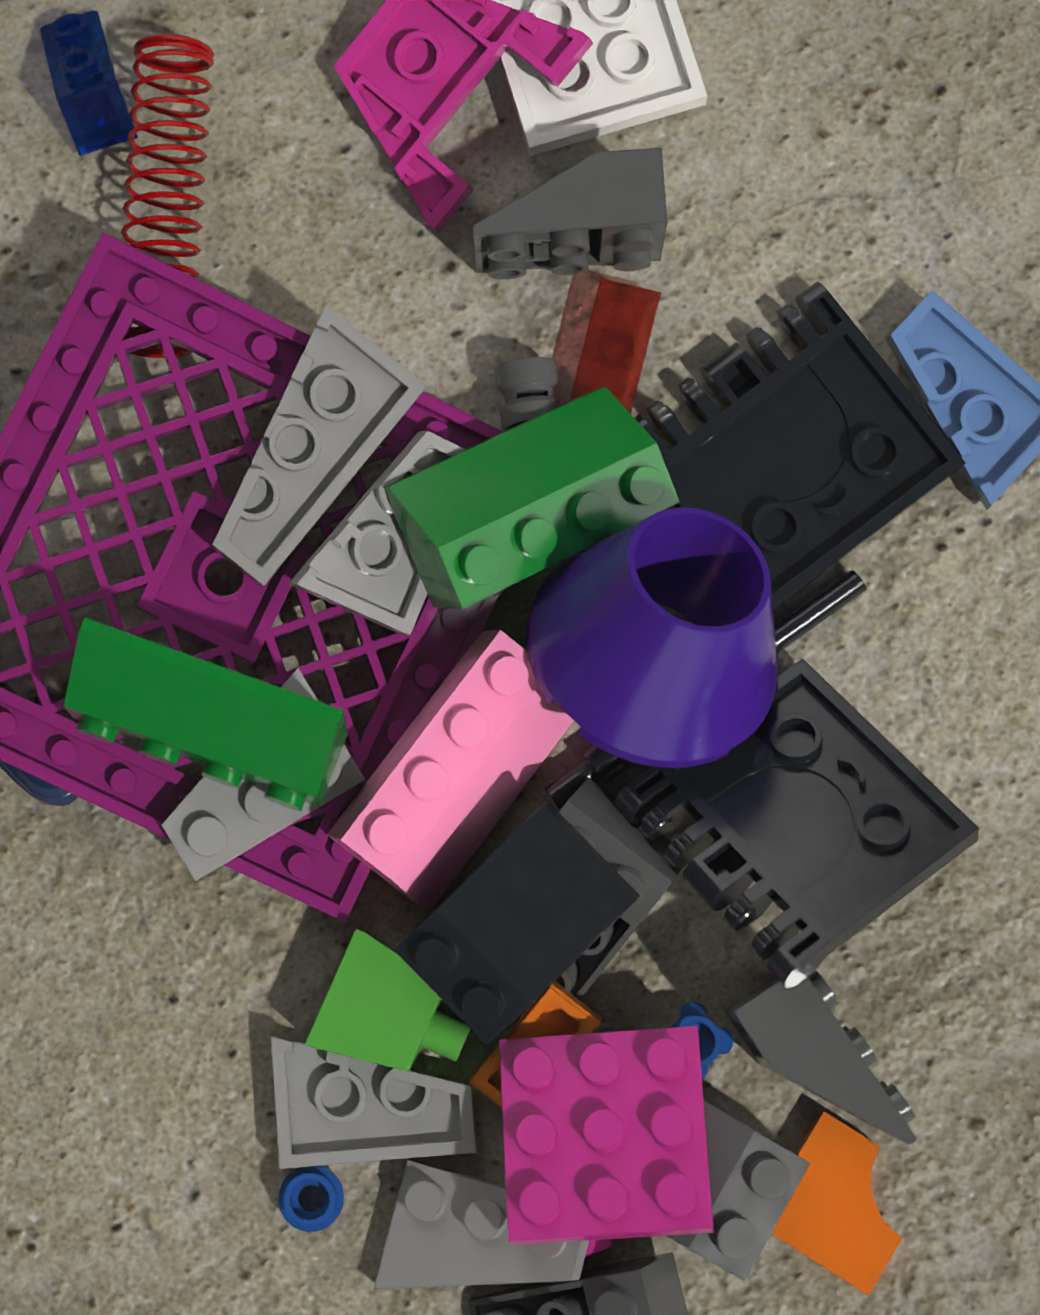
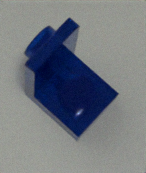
M92 10L82 14H67L58 18L53 23L42 26L40 34L55 96L79 156L129 141L127 137L129 132L135 128V124L129 116L130 111L115 73L98 11ZM135 133L133 139L138 138L137 133Z

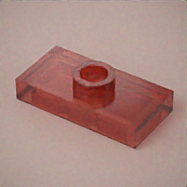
M600 278L570 401L599 387L606 386L630 414L632 413L661 292Z

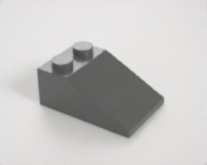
M704 1100L714 1233L667 1236L745 1281L810 1163Z

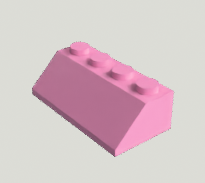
M502 630L482 631L333 825L327 836L425 912L430 913L574 720L556 701L549 704L542 694L533 675L528 652Z

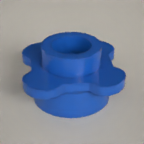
M689 1002L682 1006L680 1018L670 1028L698 1026L703 1079L708 1073V1065L719 1054H726L731 1050L733 1037L728 1029L718 1028L707 1017L706 1008L702 1004Z

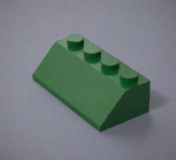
M606 386L592 390L384 487L432 606L464 609L680 502L657 442Z
M84 617L78 634L64 707L74 719L79 720L76 730L107 743H114L117 734L141 742L139 753L168 765L176 766L179 757L204 765L201 775L229 787L239 788L242 779L267 788L264 795L266 799L290 809L302 811L305 802L321 806L348 735L344 710Z

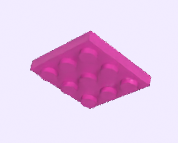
M698 1026L499 1040L508 1242L510 1245L714 1233Z

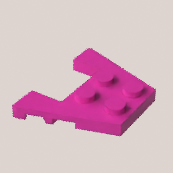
M386 0L336 62L334 68L370 129L377 136L395 166L394 169L398 176L404 181L420 208L426 223L439 233L474 189L429 151L430 143L506 50H513L558 87L593 45V42L582 31L571 27H562L538 18L531 12L523 9L519 11L492 0Z

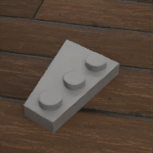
M419 431L288 584L396 633L410 636L427 596V591L384 487L466 449L429 431Z
M299 668L281 687L317 700ZM343 745L321 806L365 780L345 745ZM203 777L165 820L162 827L196 882L319 808V806L305 802L302 811H298L266 799L264 795L267 788L242 779L239 788H233Z
M271 1036L279 1169L476 1153L472 1085L413 1070H399L315 1049L305 1043Z
M407 1160L373 1290L575 1281L580 1279L589 1241L510 1245L508 1242L505 1186L418 1160Z

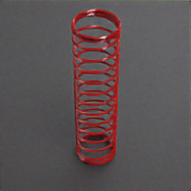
M177 34L148 35L139 39L134 45L135 50L133 54L137 60H135L132 68L140 80L133 84L131 93L139 103L130 110L129 116L137 127L129 132L127 139L136 150L127 156L126 163L134 174L129 176L124 183L127 192L133 197L127 200L122 207L125 215L132 221L122 227L121 234L130 243L129 246L135 249L139 248L150 253L171 257H192L201 252L195 244L166 239L137 242L128 236L127 231L128 228L139 224L162 232L191 234L203 228L198 221L186 217L168 215L137 218L130 213L129 206L136 201H142L164 209L196 210L205 203L197 196L181 192L160 191L139 195L132 190L130 184L132 180L142 177L151 182L167 186L196 187L202 185L206 179L198 172L182 168L163 167L140 171L134 167L132 160L134 156L142 153L153 159L169 163L196 164L203 162L208 156L201 149L182 144H154L140 147L133 138L135 133L143 130L155 136L171 140L197 141L207 137L209 132L199 124L181 120H159L142 124L137 120L135 114L137 109L144 106L152 111L168 116L198 118L207 115L211 109L204 102L187 97L164 96L143 100L139 97L137 90L141 84L146 83L156 89L174 94L200 95L207 93L212 88V85L206 79L189 73L210 69L214 64L213 57L215 54L207 44L188 36ZM176 46L191 49H165L149 53L141 51L147 47ZM165 55H182L200 58L202 60L192 62H174L158 59L155 57ZM142 63L149 68L169 73H158L145 77L140 73L139 66ZM186 79L206 85V87L200 89L173 88L156 83L153 80ZM164 102L186 103L199 106L205 110L199 112L172 111L152 104ZM180 126L196 129L203 133L198 135H179L155 130L151 127ZM181 150L198 154L201 157L177 158L151 151ZM151 174H181L200 180L174 181L151 176ZM149 198H180L194 201L196 204H171ZM149 222H179L196 227L175 228ZM151 246H177L192 249V251H171ZM168 264L180 271L190 273L188 275L194 278L200 275L194 268ZM139 326L131 327L126 339L150 331ZM160 344L128 353L142 357L165 358ZM172 345L176 358L192 353L178 345Z

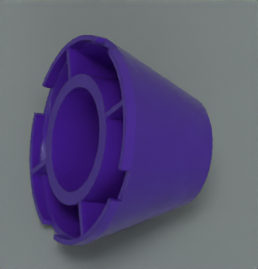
M672 508L658 512L563 561L545 579L531 606L526 630L527 652L533 675L542 694L549 704L556 701L581 726L577 732L579 735L595 746L619 758L638 764L664 768H684L716 761L726 756L732 748L746 740L750 735H753L771 707L777 685V655L770 572L761 550L752 538L736 524L720 515L696 508ZM658 604L667 606L679 612L692 623L683 621L671 615L670 613L662 609Z

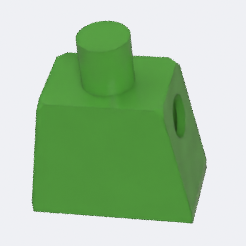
M356 929L305 1044L315 1049L399 1070L410 1071L421 1047L456 1062L468 1037L470 1028L464 1022L437 1011L442 999L395 950L371 934Z

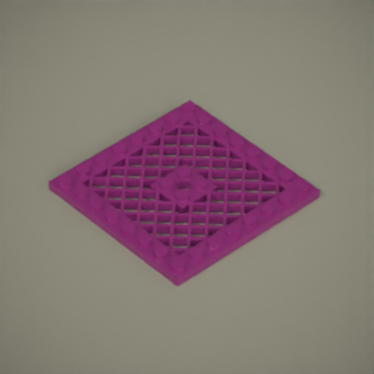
M102 232L0 434V588L11 616V620L0 623V635L16 630L27 662L0 672V684L31 673L42 705L35 704L0 687V760L170 840L162 824L199 782L175 769L194 761L179 757L176 766L160 763L116 742L126 738L117 734L114 743H107L76 730L78 723L57 714L66 710L64 707L65 699L55 703L51 702L40 670L74 659L78 636L69 612L103 600L107 606L114 628L138 637L163 629L169 647L182 652L173 628L174 626L216 646L192 656L205 661L222 657L225 668L236 672L238 671L232 655L254 664L265 642L276 675L261 680L275 686L280 684V687H282L297 668H299L303 676L323 670L334 702L330 706L344 710L348 732L346 739L349 744L346 748L350 755H352L351 757L365 780L292 823L295 824L323 814L314 835L290 824L227 862L224 866L346 922L369 874L370 868L327 836V833L479 634L484 631L503 590L464 609L433 607L428 596L410 636L396 633L372 641L363 617L339 606L314 613L307 592L294 586L293 588L304 617L271 628L292 586L288 583L299 572L310 547L299 543L264 588L241 571L243 581L237 592L229 596H219L211 592L206 586L204 574L212 563L219 560H227L212 548V544L235 498L233 496L225 499L215 467L248 457L251 465L262 439L253 441L243 411L272 401H276L278 407L311 336ZM133 323L150 331L126 339ZM171 342L208 361L180 370ZM160 343L170 374L136 384L126 354ZM117 358L127 387L97 397ZM229 371L267 390L239 399ZM218 372L228 403L195 413L185 382ZM175 386L185 417L151 427L141 397ZM423 392L380 444L383 447L376 449L364 465L390 457L392 463L419 431H429L464 449H468L503 431ZM131 400L142 431L107 441L97 411ZM88 415L98 445L68 454ZM233 415L243 446L210 456L200 425ZM190 429L200 460L167 470L156 439ZM147 443L157 474L123 485L112 454ZM103 457L114 488L79 499L68 468ZM360 470L351 480L358 502L367 492ZM205 471L214 500L193 491L182 513L171 482ZM59 472L70 503L39 512ZM162 486L172 517L138 528L128 496ZM118 500L129 531L94 543L83 511ZM356 504L329 513L326 511L311 530L320 528L325 541L333 532L331 524L343 520ZM74 514L85 546L50 557L39 526ZM174 529L153 571L142 539ZM30 530L41 561L9 571ZM133 543L144 575L109 586L98 554ZM89 557L100 590L65 601L54 569ZM45 572L56 604L21 616L10 583ZM146 586L136 608L157 619L124 629L113 597ZM350 612L361 646L329 656L318 623ZM60 615L71 648L36 659L25 627ZM307 627L319 660L286 671L275 638ZM406 641L386 682L376 651ZM365 655L376 689L344 699L333 665ZM379 697L360 739H358L348 708Z

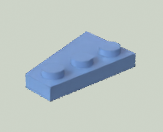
M932 290L890 335L887 342L936 426L965 461L966 464L962 470L985 509L988 510L1040 453V384Z

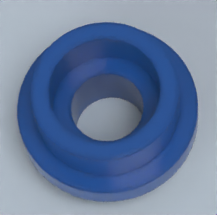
M324 1166L298 1167L288 1174L281 1184L278 1195L279 1208L285 1220L296 1229L306 1232L325 1229L338 1218L344 1205L343 1186L339 1178ZM314 1185L322 1190L324 1202L320 1208L308 1209L301 1203L300 1193L303 1187Z

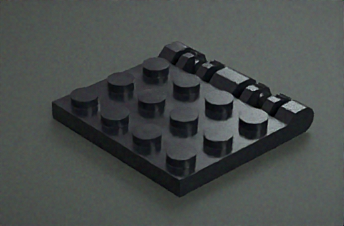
M815 282L796 297L797 305L806 319L803 318L801 313L792 304H786L776 312L783 330L803 350L791 360H788L773 338L762 328L755 327L746 334L748 344L755 355L772 372L768 377L765 376L746 350L736 342L700 368V373L709 388L720 402L726 406L724 410L720 411L693 378L688 377L678 385L685 404L705 423L692 434H688L677 420L673 411L667 405H664L662 401L659 402L657 400L647 408L649 416L666 440L674 446L673 448L668 449L641 415L638 414L634 417L658 444L680 501L675 504L676 507L696 508L720 515L740 527L759 547L770 572L773 611L949 479L966 464L831 293L819 282ZM815 330L823 336L819 337Z
M803 658L777 676L775 696L763 722L753 735H750L746 740L732 748L726 756L703 765L684 768L652 766L624 786L615 799V806L632 824H640L638 829L652 842L654 840L658 841L666 833H670L677 828L687 813L697 821L686 829L682 835H678L675 840H672V843L667 846L668 849L664 857L678 870L686 866L683 872V879L713 911L727 909L722 919L731 929H734L736 932L740 929L742 930L761 917L773 901L783 913L772 920L768 926H764L753 937L754 939L749 948L763 961L767 958L769 959L767 968L786 988L796 986L815 972L826 956L976 843L979 835V827ZM754 881L756 884L749 888L751 883Z

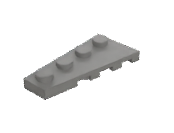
M327 304L323 308L260 446L212 544V548L262 588L269 582L427 387Z

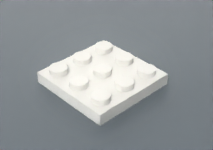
M492 0L519 11L523 9L531 12L538 18L562 27H571L582 31L593 42V45L558 87L513 50H506L499 58L529 156L706 105L707 93L676 0Z

